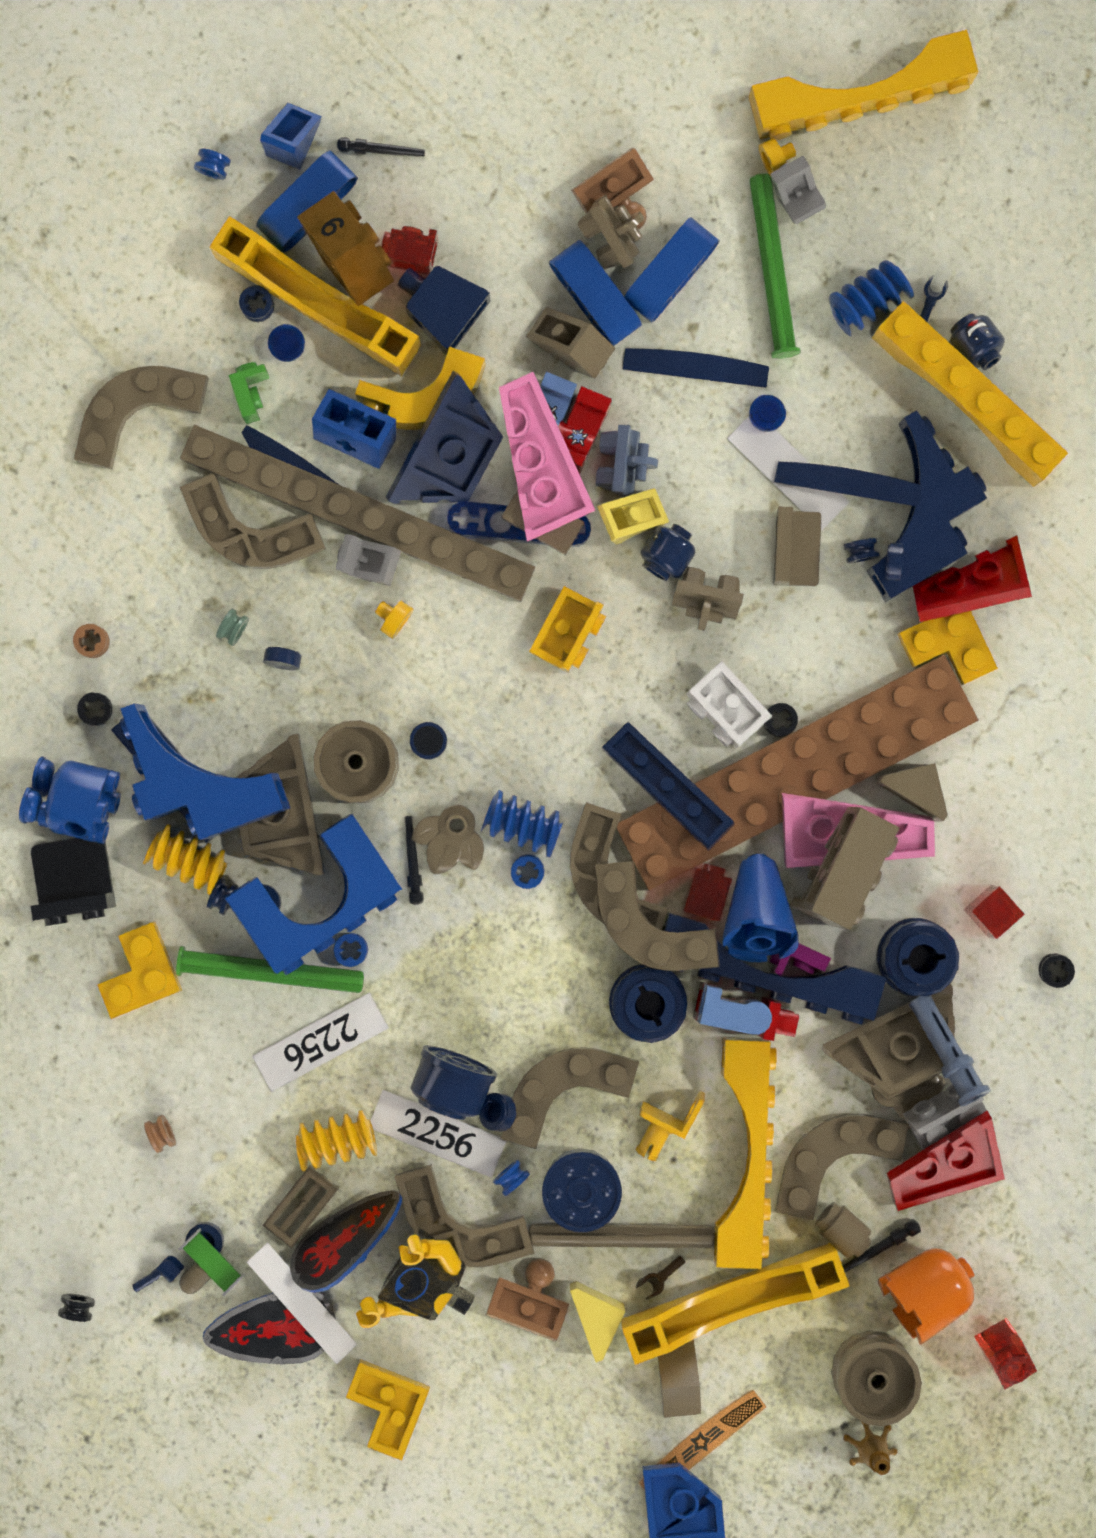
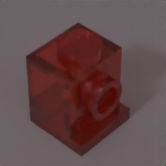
M403 226L401 230L392 228L391 232L385 231L381 247L392 262L388 267L402 270L411 268L417 273L429 275L433 269L439 238L437 230L430 229L428 236H426L418 228Z

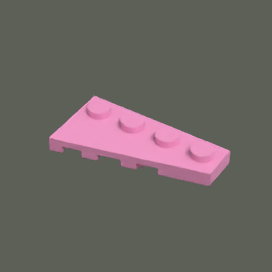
M534 372L499 387L527 542L596 510Z
M782 793L784 863L786 868L821 866L828 852L825 845L848 807H861L900 827L896 835L898 838L897 846L894 852L889 857H886L885 860L935 856L934 820L931 816Z

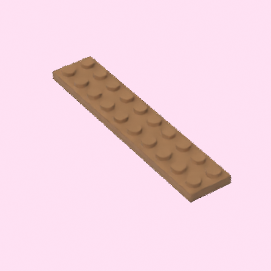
M942 655L694 783L735 823L709 851L658 803L619 822L617 831L648 891L783 822L782 793L826 800L979 720L946 656Z

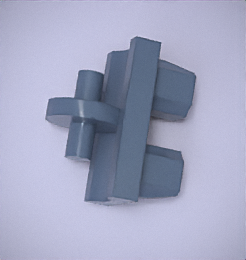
M618 425V431L602 432L599 444L602 454L615 455L614 467L598 468L596 486L612 491L622 498L634 494L635 481H646L647 469L658 468V459L648 457L649 444L639 443L640 432L632 430L630 425Z

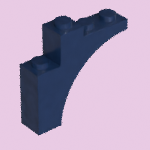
M917 410L904 417L898 424L910 450L914 483L922 485L918 506H911L907 522L895 542L904 544L901 580L887 581L885 578L887 554L877 564L867 570L868 575L885 603L968 554L965 549L967 540L957 526L953 528L950 521L987 499L984 494L987 491L986 485L977 472L972 473L969 467H966L958 473H954L952 468L955 467L950 453L945 448H939L933 438L936 432L932 423L926 416L921 417Z

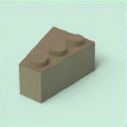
M848 807L825 845L828 852L820 868L817 869L812 866L807 874V878L812 880L802 898L794 896L789 905L826 925L851 930L853 925H857L864 915L865 905L863 904L869 891H873L880 882L882 872L879 870L885 858L889 857L897 846L898 838L896 835L900 827L861 807Z

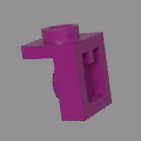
M800 943L797 950L790 955L795 958L792 965L811 974L814 973L815 968L825 972L831 960L830 957ZM779 953L771 955L769 958V962L773 964L771 971L781 976L790 956L779 959Z

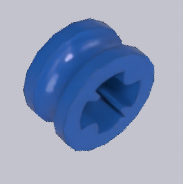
M205 148L199 149L198 155L201 159L199 162H195L194 169L214 179H226L227 173L224 171V168L230 166L231 160L216 151Z
M526 854L517 858L513 863L511 877L517 886L523 889H531L541 883L545 869L538 857ZM527 862H532L536 865L533 870L538 869L537 878L530 877L528 882H524L520 879L522 874H517L518 866L524 867Z
M349 933L338 938L333 951L336 960L346 967H354L366 959L369 949L366 940L362 936ZM344 941L350 944L357 941L360 944L361 948L357 949V951L361 952V955L358 959L353 956L347 959L343 957L341 952L345 951V949L341 948Z
M518 1159L506 1167L493 1180L495 1185L503 1187L502 1194L504 1196L514 1191L530 1175L527 1170L522 1171L520 1169L521 1162Z

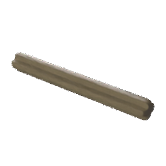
M531 1224L529 1228L532 1246L712 1248L715 1242L714 1228L710 1225L606 1224L590 1232H573L558 1224Z

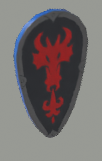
M395 1190L367 1196L335 1213L310 1230L299 1241L292 1254L290 1271L293 1281L302 1290L312 1293L326 1291L340 1283L360 1263L366 1260L369 1252L388 1231L400 1209L402 1196Z
M273 1292L231 1308L216 1318L204 1330L202 1337L203 1342L219 1354L236 1360L255 1363H304L316 1359L324 1352L323 1348ZM319 1292L312 1293L336 1320L333 1306L327 1298Z

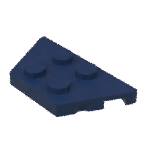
M452 371L386 495L389 502L393 504H398L402 500H421L422 503H437L440 500L468 502L500 445L503 435L457 372Z

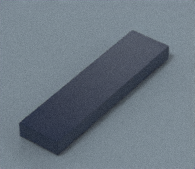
M629 722L602 746L603 751L708 851L735 825L734 821Z

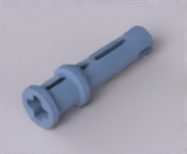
M919 996L911 1001L909 1004L910 1008L916 1015L944 1065L941 1068L944 1078L950 1079L960 1097L958 1100L961 1107L967 1106L986 1096L991 1091L989 1086L983 1085L972 1066L974 1064L973 1058L962 1052L935 1005L932 996Z

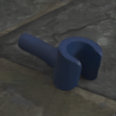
M934 275L928 279L924 286L926 299L920 316L926 322H928L937 300L943 298L948 290L947 280L941 292L937 293L931 290L930 284Z
M172 1255L167 1256L156 1269L134 1283L132 1287L135 1292H139L157 1281L160 1276H163L171 1283L185 1266Z

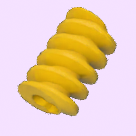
M167 824L154 837L147 850L143 864H147L153 858V869L157 871L167 864L166 875L173 877L180 871V881L185 884L194 877L193 885L198 890L208 883L207 894L211 895L218 880L221 877L223 878L228 863L224 862L225 850L221 849L213 857L211 856L212 844L207 843L201 850H198L197 837H194L185 844V832L181 830L172 838L170 837L171 825Z
M362 1110L358 1111L357 1122L355 1123L352 1122L348 1113H345L341 1126H338L333 1116L329 1117L327 1129H323L318 1119L314 1120L313 1132H309L304 1123L299 1124L298 1135H296V1149L302 1171H306L308 1159L315 1169L320 1168L323 1156L331 1166L336 1164L337 1154L340 1155L343 1162H350L352 1150L358 1159L365 1158L367 1147L373 1156H377L374 1129L371 1120L366 1118Z

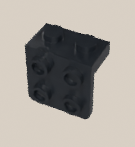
M74 838L37 844L31 848L39 902L38 905L30 906L33 921L44 919L45 926L68 923L67 915L81 913L82 920L105 917L104 909L116 907L106 841L104 844Z

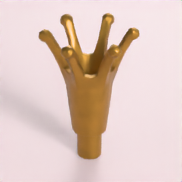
M861 1421L865 1430V1437L860 1442L848 1434L843 1436V1440L854 1445L859 1454V1457L851 1458L849 1463L852 1466H855L857 1463H865L874 1472L885 1475L890 1470L889 1456H895L898 1453L897 1449H888L887 1436L892 1427L891 1425L884 1426L882 1435L878 1436L872 1433L869 1424Z

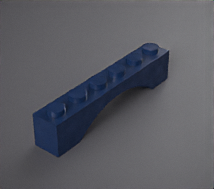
M672 913L667 914L663 931L676 933L709 930L705 923ZM718 940L720 967L703 968L698 971L697 976L719 982L720 976L734 979L733 987L755 993L756 986L771 990L769 997L791 1004L792 997L805 1000V1008L827 1014L828 1008L842 1011L841 1019L861 1025L864 1018L872 1021L875 1020L887 979L884 976L848 965L811 976H780L764 972L732 957Z

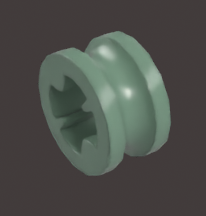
M232 608L221 622L216 637L219 639L227 638L228 644L234 646L245 631L249 618L245 615L238 617L237 611Z

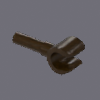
M679 1255L657 1274L650 1273L639 1279L636 1288L642 1286L645 1282L651 1283L653 1292L645 1298L646 1300L661 1294L664 1289V1282L686 1263L685 1260Z

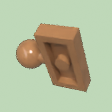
M630 148L571 191L585 213L591 209L598 198L605 194L613 208L624 205L630 215L641 211L644 220L637 225V228L641 229L647 219L646 210L640 203L631 201L629 197L654 179L636 149Z
M535 1259L527 1265L525 1270V1278L528 1282L527 1288L499 1277L485 1315L556 1342L569 1303L541 1293L542 1289L548 1287L553 1282L555 1271L549 1261Z

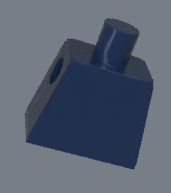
M437 265L426 279L413 269L408 268L397 286L412 296L405 307L408 316L446 355L449 347L456 348L491 302L490 292Z

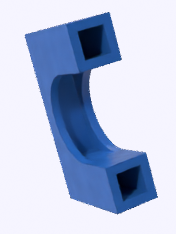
M348 814L318 834V837L341 870L344 879V894L341 903L336 911L325 920L313 924H300L291 921L278 909L258 877L252 878L224 897L275 974L283 971L285 975L293 972L304 964L301 957L313 949L317 954L324 951L336 942L333 938L335 934L344 928L348 933L355 930L367 921L364 917L366 913L375 907L380 912L398 900L395 894L402 890L401 886L353 814Z

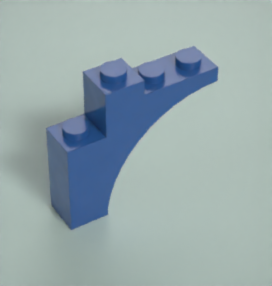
M134 703L121 708L123 718L120 719L122 731L128 740H132L136 751L133 754L134 765L140 775L144 774L146 779L132 784L135 794H132V803L138 815H143L144 820H156L188 808L189 813L186 814V821L193 835L197 834L199 840H207L291 809L278 773H269L264 776L251 778H234L202 769L177 753L165 741L150 719L145 705Z

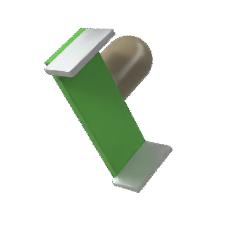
M199 1228L179 1248V1250L184 1249L195 1261L181 1276L179 1281L180 1288L186 1294H194L212 1279L224 1291L222 1295L225 1296L245 1275H240L200 1233L201 1229Z

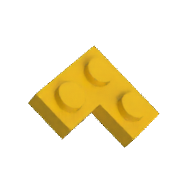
M971 611L924 621L897 634L912 667L946 652L962 685L998 669Z
M151 922L118 936L132 971L97 984L110 1019L182 991L156 922Z
M360 1359L346 1398L380 1411L367 1447L402 1461L430 1386Z

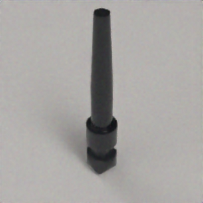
M341 137L337 141V148L341 152L354 150L355 154L365 155L366 152L389 155L425 156L424 149L367 142V139L356 138L355 141H350L347 137Z
M406 816V846L409 869L407 884L408 887H411L409 902L413 905H419L424 902V894L420 891V886H423L422 875H419L416 843L412 840L414 832L412 816Z
M912 1219L905 1223L904 1228L901 1230L899 1227L890 1232V1236L867 1249L861 1256L855 1257L843 1265L844 1272L879 1255L895 1244L897 1246L907 1241L906 1237L917 1235L921 1232L919 1223Z

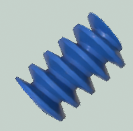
M884 260L880 262L879 270L875 268L869 269L866 273V278L863 276L856 277L854 286L845 284L841 289L842 294L838 292L831 293L829 304L840 328L848 336H852L849 325L854 324L859 330H863V316H866L874 323L877 321L874 309L878 308L886 315L889 313L887 301L890 300L898 307L902 303L899 295L901 292L909 299L914 297V292L902 270L892 262Z
M498 790L492 798L481 831L489 824L490 836L495 838L502 829L504 830V841L508 843L516 834L518 835V846L522 848L530 839L532 840V851L536 853L543 845H546V856L551 858L563 823H559V811L554 810L548 818H545V806L540 805L534 813H531V801L526 800L520 808H517V796L512 795L506 803H503V791Z

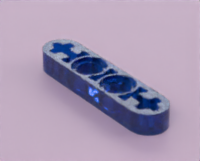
M463 501L454 504L448 511L447 521L451 531L463 537L546 545L537 539L527 542L525 532L511 525L508 531L503 533L495 532L491 528L490 520L493 515L504 513L508 505ZM462 510H468L470 517L480 518L479 511H487L484 518L486 531H478L480 524L469 522L466 529H461L459 522L453 521L454 516H460ZM586 516L579 518L584 521L582 528H585V533H579L571 547H580L590 537L591 524Z

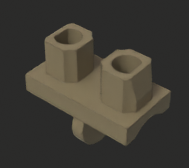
M605 194L598 198L591 209L580 218L577 223L578 227L587 239L600 232L603 233L608 243L599 247L596 255L604 269L619 264L626 268L634 263L633 258L640 252L634 242L643 237L637 225L644 220V216L641 211L630 215L624 205L614 209Z
M687 567L682 579L677 581L672 606L686 608L685 616L699 619L697 629L705 631L707 621L721 624L723 617L737 619L744 596L743 593H740L739 578L721 575L717 588L703 585L706 572L702 569Z

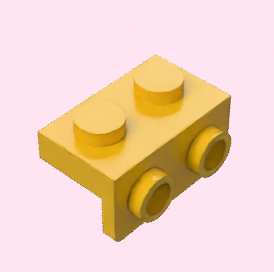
M564 586L529 653L569 673L572 666L579 669L589 650L583 646L588 635L591 633L597 636L607 617L601 614L604 604L598 601L594 602Z

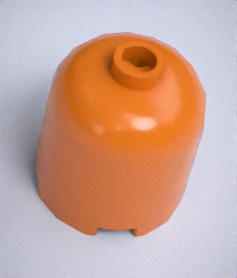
M931 1248L880 1277L878 1285L883 1296L891 1293L898 1305L892 1310L894 1315L913 1339L917 1337L918 1342L922 1345L971 1308L974 1301V1287L970 1279L975 1275L963 1257L956 1259L948 1251L940 1248Z

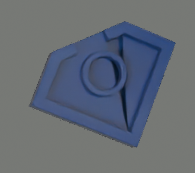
M680 1462L642 1466L649 1538H725L721 1496Z

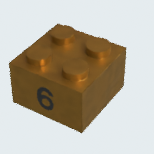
M332 191L297 216L325 265L358 307L395 281L387 268L392 264L390 258L380 245L375 246L380 241L377 234L368 222L364 224L359 223L362 217L350 200L343 203L338 195Z

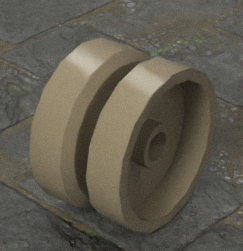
M361 720L343 721L329 728L318 741L313 756L314 773L321 787L334 798L353 804L370 803L384 796L394 785L399 771V754L392 739L376 725ZM355 755H360L363 760L362 766L359 769H354V767L349 765L350 757L355 758Z
M869 1330L854 1334L844 1341L833 1358L831 1375L837 1394L852 1416L865 1424L886 1426L898 1423L912 1412L920 1398L922 1381L917 1364L899 1340L888 1333ZM876 1375V1381L871 1382L872 1378Z

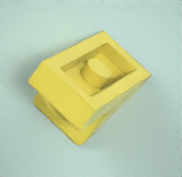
M655 488L597 506L611 541L616 545L634 535L653 530L669 522Z

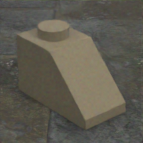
M549 307L543 310L526 335L531 342L571 369L594 379L605 367L607 360L616 349L590 323Z

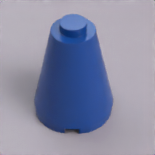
M764 854L751 855L741 862L722 936L723 947H728V954L736 959L747 962H767L768 955L778 953L779 959L786 958L793 954L799 946L798 931L777 863Z

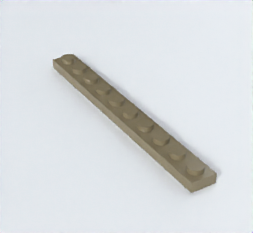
M195 424L180 456V459L186 463L214 473L217 476L308 514L311 513L313 516L375 542L394 547L404 554L519 602H522L535 571V566Z

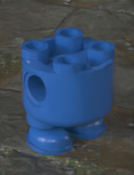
M41 756L34 768L32 788L27 787L23 794L19 808V820L25 824L37 821L39 826L49 828L54 833L104 844L109 832V822H107L109 813L116 814L120 804L121 793L116 792L120 772L76 761L64 762L55 772L52 761ZM47 796V801L43 802L42 797Z

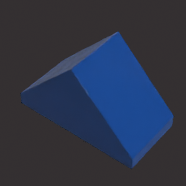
M287 103L261 133L260 142L266 156L301 170L322 116Z

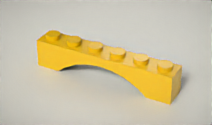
M966 29L931 38L922 52L905 68L889 78L871 85L850 89H830L805 84L786 76L752 85L749 102L759 139L770 137V139L774 138L777 141L789 137L792 131L806 128L808 132L816 131L827 126V122L841 119L842 122L854 121L862 117L864 112L876 109L878 113H885L894 110L902 102L912 100L914 104L923 103L932 99L935 96L934 94L948 91L949 94L961 93L970 88L979 71Z
M231 216L228 217L209 246L215 259L256 285L267 289L273 296L401 377L421 347L417 334L390 317L363 304L358 307L351 297L300 266L262 236Z
M903 301L872 336V339L898 363L925 379L959 407L988 437L1004 460L1033 487L1042 482L1068 454L1060 444L906 302Z
M722 1037L721 1074L732 1088L741 1106L747 1129L748 1151L745 1171L739 1189L727 1210L715 1222L714 1263L716 1267L762 1269V1258L768 1259L769 1236L763 1235L764 1221H770L771 1200L764 1197L765 1183H771L772 1161L766 1160L767 1145L772 1146L774 1139L773 1123H767L768 1108H774L775 1085H769V1071L776 1070L777 1050L776 1048H770L771 1042L762 1038Z
M828 1243L762 1267V1269H756L622 1318L621 1325L633 1361L637 1365L672 1352L703 1334L739 1319L780 1306L814 1300L850 1287L837 1250Z

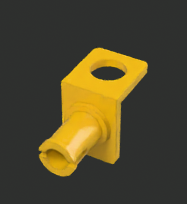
M699 1090L683 1121L643 1101L639 1115L648 1120L650 1124L635 1149L637 1153L644 1157L648 1151L649 1156L647 1159L657 1161L658 1155L670 1134H675L685 1139L704 1104L705 1093Z

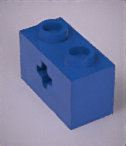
M328 389L312 417L313 439L378 469L381 468L396 441L395 418L331 389Z

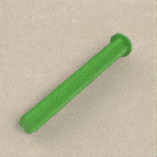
M761 173L750 178V188L774 345L771 357L782 359L799 355L801 350L799 347H796L772 179L770 174Z
M180 946L176 965L177 976H181L182 973L352 993H360L364 984V973L362 971L303 964L288 975H285L283 971L275 974L264 959L187 951L185 946Z

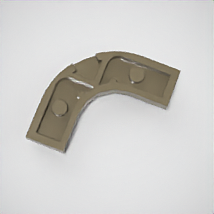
M165 366L134 368L114 377L96 393L88 405L82 421L74 460L113 470L121 432L126 421L135 412L149 406H166L201 414L209 378L207 375Z
M214 473L180 487L191 517L203 539L216 552L236 564L258 569L277 568L326 550L311 513L275 528L259 530L249 528L235 518Z
M586 802L571 847V876L577 894L583 904L604 924L599 907L595 865L608 864L609 849L621 814ZM638 898L642 914L653 926L662 930L668 908Z
M634 861L595 865L602 920L611 938L628 956L651 968L668 971L720 967L716 929L679 933L666 932L653 926L642 914L637 895Z
M586 1047L564 1049L544 1058L530 1068L515 1089L512 1099L516 1106V1118L509 1129L502 1131L500 1139L536 1149L547 1111L553 1100L565 1090L578 1086L591 1087L629 1098L639 1061L604 1050Z
M845 1114L829 1118L814 1127L798 1140L787 1158L782 1174L776 1212L814 1220L820 1185L826 1170L837 1159L848 1154H868L902 1161L909 1124L865 1114Z
M432 1164L395 1175L398 1190L402 1196L404 1211L413 1232L420 1237V1240H448L459 1256L461 1266L487 1267L534 1254L524 1215L487 1226L473 1227L460 1223L448 1213L441 1199Z

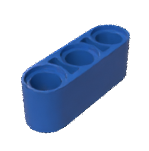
M329 150L322 154L263 212L256 223V227L281 252L285 253L292 249L307 234L297 216L332 191L342 200L354 187L358 177Z
M692 217L688 218L632 284L624 296L625 299L635 310L653 323L708 259L720 240Z
M577 240L549 261V265L558 280L594 328L613 346L642 326L634 309L581 240Z

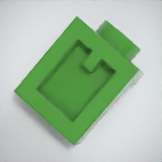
M251 362L235 369L236 373L229 375L242 418L246 425L259 421L260 417L257 409L263 408L257 386L250 388L249 385L270 378L264 364L257 366L256 362Z

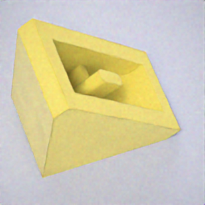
M575 1281L570 1283V1293L593 1357L597 1363L605 1357L625 1314V1305L614 1298Z

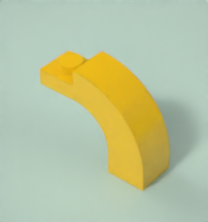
M449 347L439 376L427 388L414 393H400L359 380L355 395L359 402L381 413L384 410L388 411L387 415L396 419V429L420 430L424 426L452 371L457 372L462 377L473 395L476 393L486 367L485 358Z

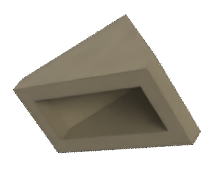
M935 763L878 776L874 782L927 816H931L937 822L944 821L948 815Z
M693 1339L672 1352L658 1356L664 1418L701 1414L700 1382Z

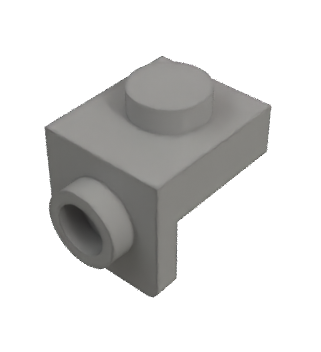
M804 156L785 163L778 170L770 174L778 199L794 224H798L826 208L825 200L816 187L810 165Z
M346 534L343 544L338 550L336 569L354 578L391 586L401 551L391 546L365 541L354 535Z

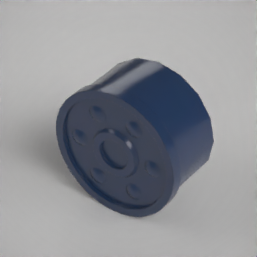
M908 918L896 922L882 935L877 947L876 961L881 976L887 978L886 983L894 990L910 996H930L941 992L953 981L959 969V951L953 937L938 924L927 919Z
M638 964L625 970L614 982L609 996V1008L613 1021L625 1035L636 1041L654 1043L666 1040L679 1030L686 1017L687 995L682 982L672 971Z
M423 1046L421 1051L422 1058L410 1087L412 1093L418 1097V1102L431 1111L454 1119L464 1120L466 1117L480 1115L491 1083L495 1082L497 1073L487 1065L460 1053L437 1046Z
M578 1148L564 1152L552 1162L544 1177L542 1198L546 1211L558 1225L573 1232H590L603 1227L615 1216L621 1203L622 1187L618 1173L606 1157L594 1150Z

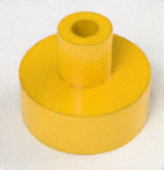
M772 138L758 146L761 160L768 174L778 170L787 163V160L796 156L795 148L791 142L780 147L778 142Z
M402 600L394 608L382 601L375 610V614L385 620L380 631L394 639L407 623L414 609Z

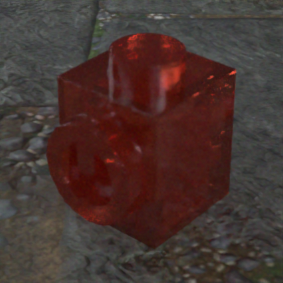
M1007 1318L974 1336L989 1367L1004 1390L1014 1384L1023 1382L1028 1376L1037 1372L1023 1341Z

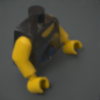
M419 1228L415 1235H411L407 1239V1246L400 1245L398 1247L400 1257L385 1278L377 1297L379 1298L377 1304L372 1297L362 1299L360 1303L362 1310L356 1313L359 1325L362 1328H371L379 1323L380 1318L398 1315L418 1316L431 1321L438 1317L445 1305L465 1315L472 1305L475 1295L459 1286L466 1266L460 1260L448 1240H436L421 1228Z

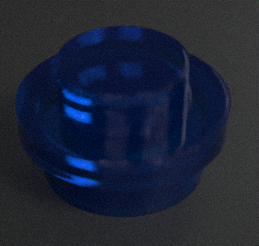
M283 324L273 329L270 333L268 348L277 360L292 362L303 354L305 338L297 327Z
M773 395L757 397L749 408L751 423L755 428L763 432L777 430L786 418L784 404Z

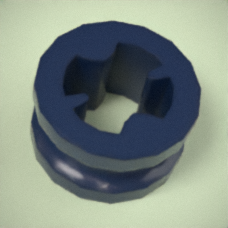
M254 285L249 286L241 293L239 305L247 319L252 322H263L270 318L274 311V302L267 289ZM258 295L263 296L262 301L266 304L265 308H257L255 313L251 312L252 308L250 304H247L249 299L256 300Z
M877 538L863 539L844 544V550L849 551V557L846 559L847 563H859L879 558L880 553L874 549L875 544H877Z
M221 877L216 883L206 907L209 909L216 907L219 909V914L225 915L229 905L224 897L236 890L238 885L233 883L229 886L226 884V879Z

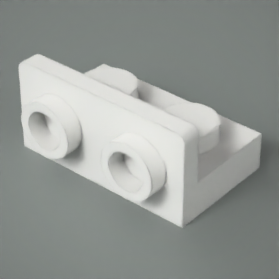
M723 661L686 693L691 699L687 702L689 708L700 719L706 716L715 726L712 730L713 734L726 747L730 744L734 748L739 747L772 717Z

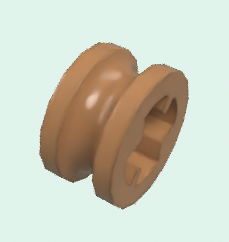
M85 624L76 630L73 636V644L79 654L88 658H98L107 652L110 639L108 633L103 628L95 624ZM95 631L93 635L100 636L101 638L100 643L95 644V650L88 651L90 647L83 646L82 644L83 639L89 637L88 632Z
M164 1115L158 1116L155 1123H152L150 1120L144 1123L148 1140L157 1153L162 1152L165 1145L170 1147L176 1145L175 1135Z

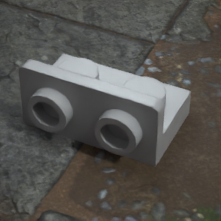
M951 1084L945 1091L929 1100L920 1101L911 1110L903 1113L920 1148L924 1150L987 1111L982 1102L984 1098L982 1097L967 1106L961 1107L958 1103L960 1097Z

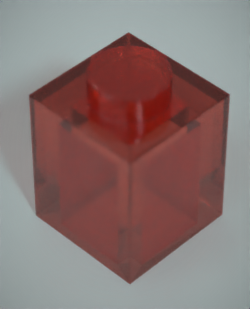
M704 863L702 870L694 868L682 911L720 922L732 878L724 876L726 869Z
M990 885L963 909L988 938L998 939L1025 915L1000 886Z

